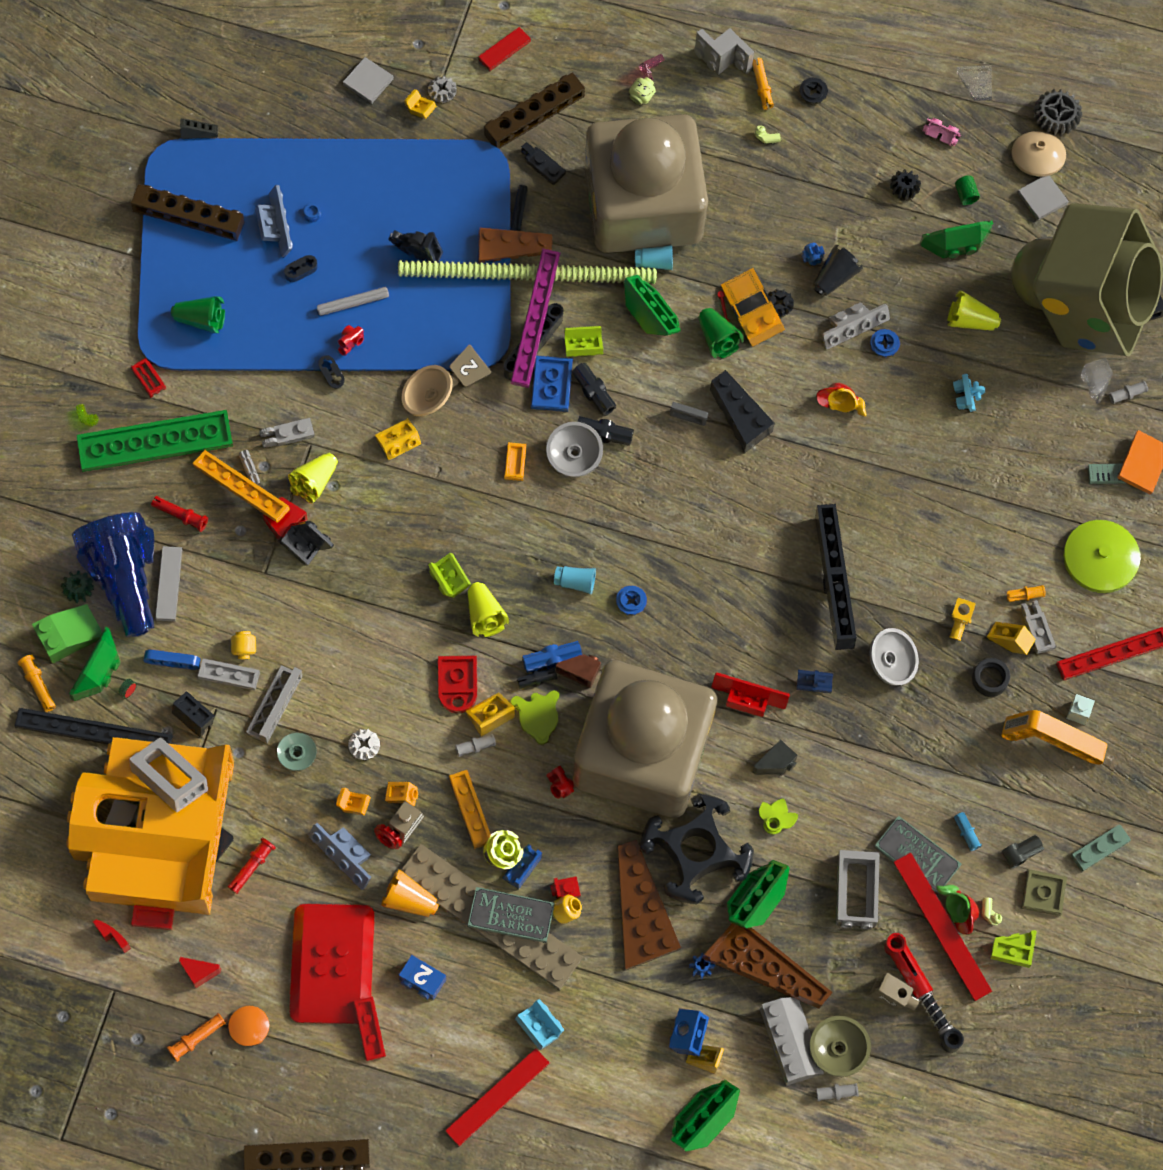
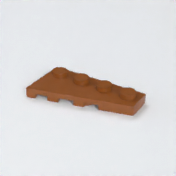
M479 228L478 264L493 260V262L501 261L504 258L516 259L519 256H539L542 253V249L552 250V234Z

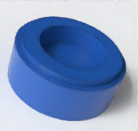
M316 203L307 204L303 209L304 218L309 222L318 221L322 216L321 207Z

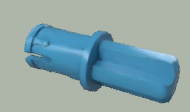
M961 812L955 815L954 819L961 831L960 835L964 837L970 851L980 848L982 845L974 832L975 828L971 826L965 813Z

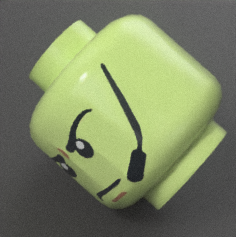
M647 77L644 79L637 78L629 89L631 100L639 105L642 103L647 104L656 92L653 86L654 82Z

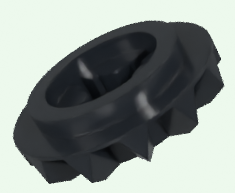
M808 78L801 83L799 92L801 98L805 99V102H811L812 104L821 103L827 97L828 87L819 78ZM817 87L816 93L810 95L811 90Z
M778 289L768 293V297L779 317L786 316L792 311L794 299L791 297V293ZM776 299H778V300H781V299H782V300H783V303H782L783 305H781V304H778V305H777V304H776Z

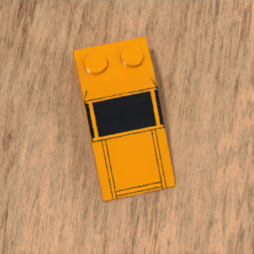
M754 268L721 284L752 347L785 330Z

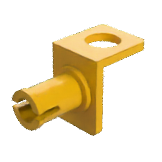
M957 598L951 616L954 624L949 636L950 638L961 641L965 625L970 624L972 621L971 617L975 608L974 602ZM961 604L968 605L969 613L966 615L960 614L958 607Z

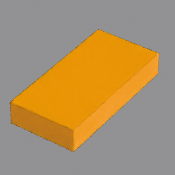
M508 442L505 480L523 481L526 444Z

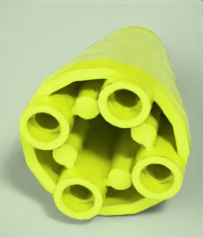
M326 453L294 469L288 475L291 484L290 491L296 496L300 495L308 503H314L322 494L338 464L336 457L331 453Z

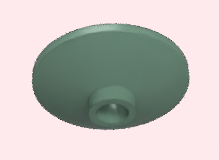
M292 733L285 736L277 748L280 763L292 771H301L308 768L314 762L317 754L314 741L303 733ZM296 751L301 752V755L296 757L294 756V753Z

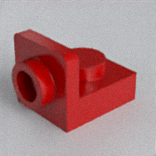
M577 876L561 880L553 878V884L550 885L552 897L556 896V899L565 895H572L575 898L581 897Z

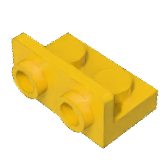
M409 419L375 435L388 460L421 445L418 431Z

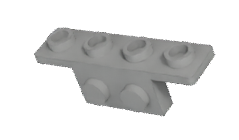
M860 302L829 317L830 324L835 328L822 334L824 347L830 349L890 320L888 306L883 304L873 310H869Z

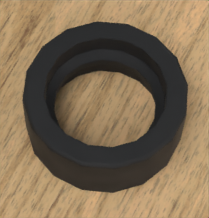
M986 658L975 667L972 675L973 685L984 696H998L1005 691L1011 678L1010 670L1001 660ZM987 667L997 669L1002 675V683L998 687L993 688L983 684L980 680V673L983 669Z

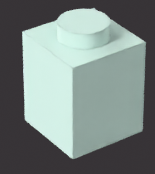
M1076 694L1066 719L1085 725L1090 717L1095 701Z

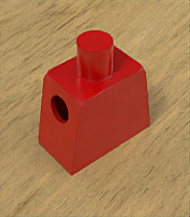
M280 497L279 500L287 504L290 510L278 523L263 514L265 524L278 540L291 523L308 520L306 511L283 497Z

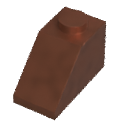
M582 654L558 662L556 673L591 688L601 668V662L593 655L587 656Z

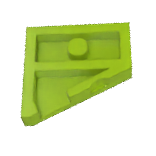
M1032 930L1030 933L1021 935L1019 933L1012 934L1009 937H996L993 941L990 959L1030 968L1037 931Z

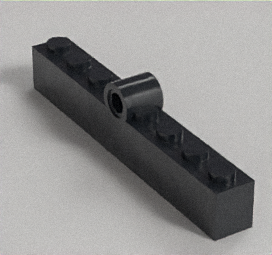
M836 504L817 505L815 520L824 573L823 589L824 594H827L835 650L854 649L857 637Z

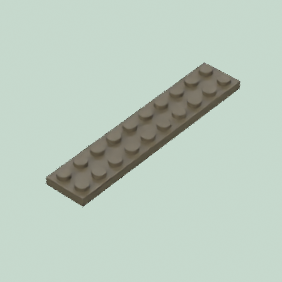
M420 844L401 871L437 899L436 903L442 909L468 926L476 887H484ZM471 928L558 990L562 989L583 959V956L550 933H548L547 943Z

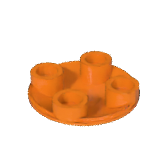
M241 1007L232 1014L229 1020V1033L232 1039L240 1045L253 1046L261 1044L269 1031L268 1017L258 1007Z

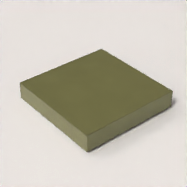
M1028 869L1021 909L1061 916L1067 877Z

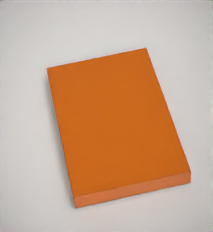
M1138 430L1134 435L1117 478L1151 495L1163 469V443Z

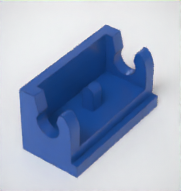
M527 844L523 849L520 861L506 872L503 879L519 890L542 859V852L539 850L534 851L531 845Z

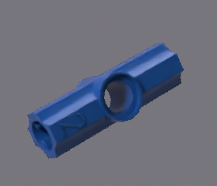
M578 641L560 646L556 644L549 645L541 651L522 656L523 665L527 673L543 668H556L558 662L582 655V650Z

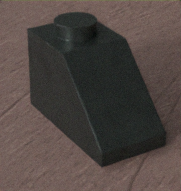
M780 739L754 766L752 772L755 775L783 774L786 770L790 772L797 764L795 761L798 755Z

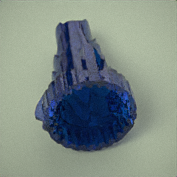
M128 512L107 516L87 523L73 531L72 537L77 550V559L94 581H99L102 590H105L108 601L114 608L117 621H121L125 636L139 637L155 628L147 601L150 597L146 587L148 582L144 570L145 563L151 564L154 562V531L146 526L141 513Z

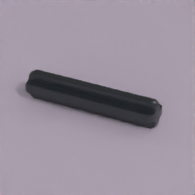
M519 185L517 189L510 229L512 231H521L528 191L526 185Z

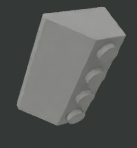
M791 997L780 998L762 1004L760 1012L785 1085L788 1086L823 1075L824 1072L815 1064L810 1053L811 1033L800 1001Z

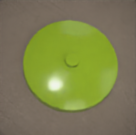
M1093 520L1081 524L1070 534L1064 547L1063 559L1067 572L1081 587L1097 593H1111L1124 588L1132 581L1140 565V551L1136 540L1124 527L1107 520Z

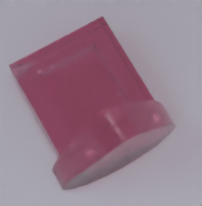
M662 54L639 65L644 78L647 77L653 81L650 69L660 65L665 60Z

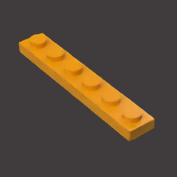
M206 450L193 462L196 469L277 523L290 510L287 504Z

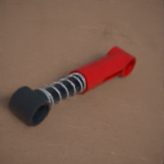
M900 933L891 934L884 944L885 952L891 956L907 985L913 988L912 993L914 997L922 1001V1005L926 1007V1012H929L930 1019L935 1023L934 1026L939 1029L938 1033L940 1034L942 1048L948 1053L958 1051L964 1042L963 1034L949 1024L950 1021H947L945 1018L946 1014H943L941 1011L942 1007H939L936 1003L937 1000L932 996L934 990L908 948L905 937ZM896 941L900 944V948L895 949L890 943ZM948 1037H954L957 1040V1045H951L948 1042Z

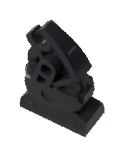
M394 230L388 238L398 249L408 255L413 254L419 260L424 261L427 259L431 263H434V261L439 263L443 254V250L434 232L424 234L416 231L415 233L402 234Z

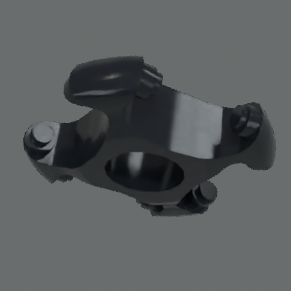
M700 793L693 796L690 800L694 807L698 809L703 808L704 812L690 823L668 831L658 830L661 828L662 820L659 815L653 816L648 819L644 827L640 848L646 855L654 851L655 844H659L664 848L676 864L682 881L680 886L672 882L663 886L667 896L674 900L695 905L704 899L700 890L697 891L695 889L692 891L690 889V886L697 880L718 869L734 867L733 878L736 882H741L747 878L754 859V849L749 843L742 845L739 851L741 855H737L718 833L712 814L717 812L718 815L722 814V816L730 813L728 803L718 797ZM689 837H702L712 845L714 854L706 861L693 862L682 853L680 845Z

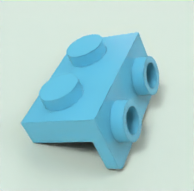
M540 999L536 1000L531 1007L515 1018L539 1050L555 1041L564 1031L560 1022L554 1018L548 1007Z

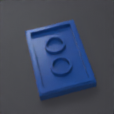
M536 356L531 409L568 412L573 359Z

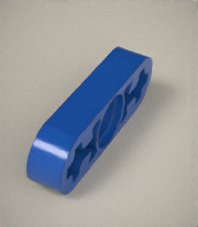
M145 650L143 661L152 665L198 670L201 658L189 654Z

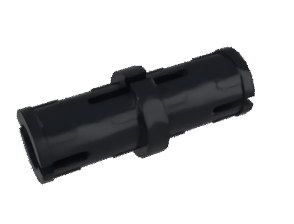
M554 667L539 672L536 670L532 674L517 677L518 686L522 689L535 684L539 686L546 681L556 680V670Z

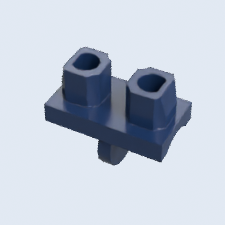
M798 670L796 690L831 693L833 673L819 672V670Z

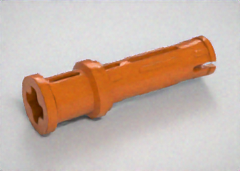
M217 1013L189 1035L181 1036V1040L172 1046H168L167 1050L174 1060L178 1062L180 1057L188 1051L192 1052L195 1045L226 1023L222 1016Z

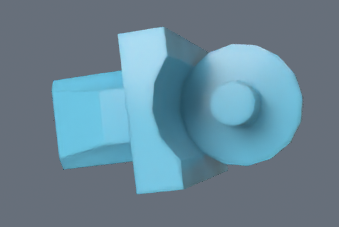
M964 374L962 379L953 382L956 393L965 392V396L956 398L958 409L969 408L970 412L976 411L974 396L977 401L981 400V395L985 393V387L979 386L977 381L973 382L972 387L968 374Z

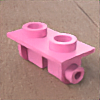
M927 118L929 125L925 124L922 130L926 135L937 139L940 133L942 134L941 142L949 146L956 145L958 141L956 136H961L958 132L959 129L951 125L948 127L941 125L942 121L936 118H932V120Z

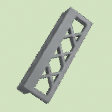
M281 665L246 731L247 735L268 743L303 677L302 670L295 667L291 670ZM283 672L290 675L285 684H282L280 680ZM281 689L282 692L278 699L273 701L271 697L273 691ZM272 706L273 709L269 716L264 718L262 713L264 708ZM264 723L259 734L253 731L255 725Z

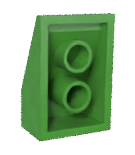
M87 604L49 615L32 624L52 664L98 641L103 633Z

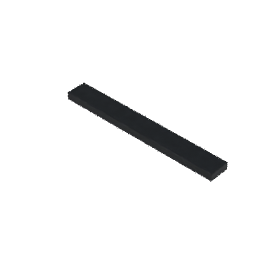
M19 708L14 725L18 729L103 744H112L113 737L154 742L161 737L168 744H172L173 735L24 708Z

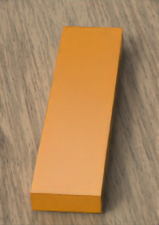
M468 770L449 775V780L474 849L483 847L491 834Z

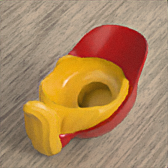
M832 383L828 388L821 389L816 393L817 402L821 406L840 412H850L856 409L859 415L867 416L864 400L861 397L855 396L854 391L843 383Z

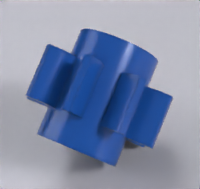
M810 243L804 247L801 256L804 263L808 262L811 266H814L823 261L822 258H824L825 252L823 246L818 247V244Z
M701 953V956L698 958L693 956L695 963L689 965V968H694L692 975H700L701 979L706 974L711 976L712 973L709 969L715 967V964H710L709 961L702 959L704 953ZM701 962H702L703 965L705 966V968H704L703 970H702L701 967L699 966V964H700Z

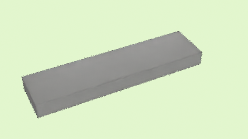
M163 546L156 621H176L182 547Z

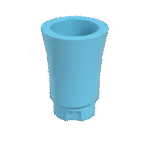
M672 245L643 248V250L635 249L636 267L672 271Z
M557 566L554 575V585L592 594L596 568Z

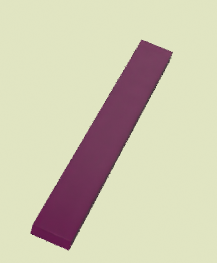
M542 249L510 383L512 385L529 388L561 252Z

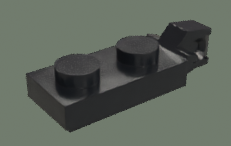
M527 142L521 146V152L526 155L527 164L552 185L556 184L566 174V170L538 147L533 148Z

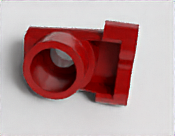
M351 325L344 328L341 338L338 340L340 345L338 351L341 355H347L355 345L359 346L363 342L364 330L359 326L354 328Z
M561 765L546 775L549 781L553 783L550 786V790L555 798L560 799L563 797L564 799L575 792L573 781L566 777Z

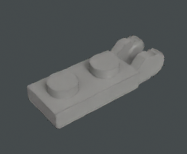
M310 418L274 426L273 428L268 427L259 431L261 437L276 436V438H269L262 442L263 447L266 448L276 445L282 446L315 437Z
M1032 601L1034 615L1030 614L1026 603L1021 604L1027 629L1036 639L1033 643L1036 654L1054 650L1056 645L1038 601Z

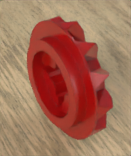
M381 824L374 828L377 839L384 846L390 849H399L402 846V839L389 826L386 827L384 824Z

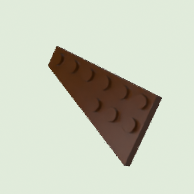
M637 839L618 846L625 971L681 950Z
M732 923L702 957L704 960L818 1009L821 1008L833 993L752 927L744 928Z

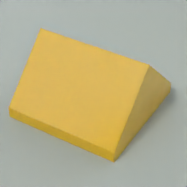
M498 692L467 710L466 714L482 737L515 718V708Z

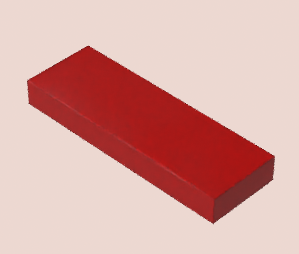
M518 27L479 56V61L491 71L530 43L531 38Z
M373 996L353 1001L366 1061L386 1057Z

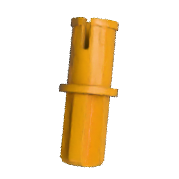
M1044 585L1029 588L1024 586L1022 589L1007 591L1006 596L1009 602L1029 601L1032 598L1045 597L1046 592Z

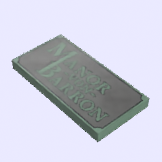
M900 816L896 818L874 846L893 862L911 852L936 895L939 894L936 886H945L962 865Z
M476 887L468 927L547 943L555 903Z

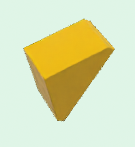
M702 1045L700 1056L688 1055L686 1063L715 1074L724 1049Z

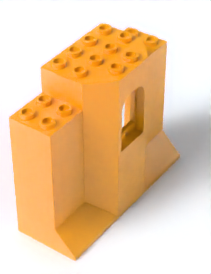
M113 737L112 744L109 743L107 755H110L109 762H105L104 774L106 775L82 772L80 778H78L76 790L71 794V804H73V807L67 816L69 836L67 837L66 847L69 848V853H71L74 860L87 861L89 874L84 879L83 889H86V894L90 901L170 908L180 912L210 915L213 898L211 889L228 783L232 780L234 768L230 745L201 748L169 744L206 777L208 785L207 792L176 813L131 772L129 759L146 748L151 742ZM163 754L149 763L153 769L176 789H180L191 781ZM104 799L140 802L136 828L99 823L96 817L98 805ZM143 810H145L144 821H142Z

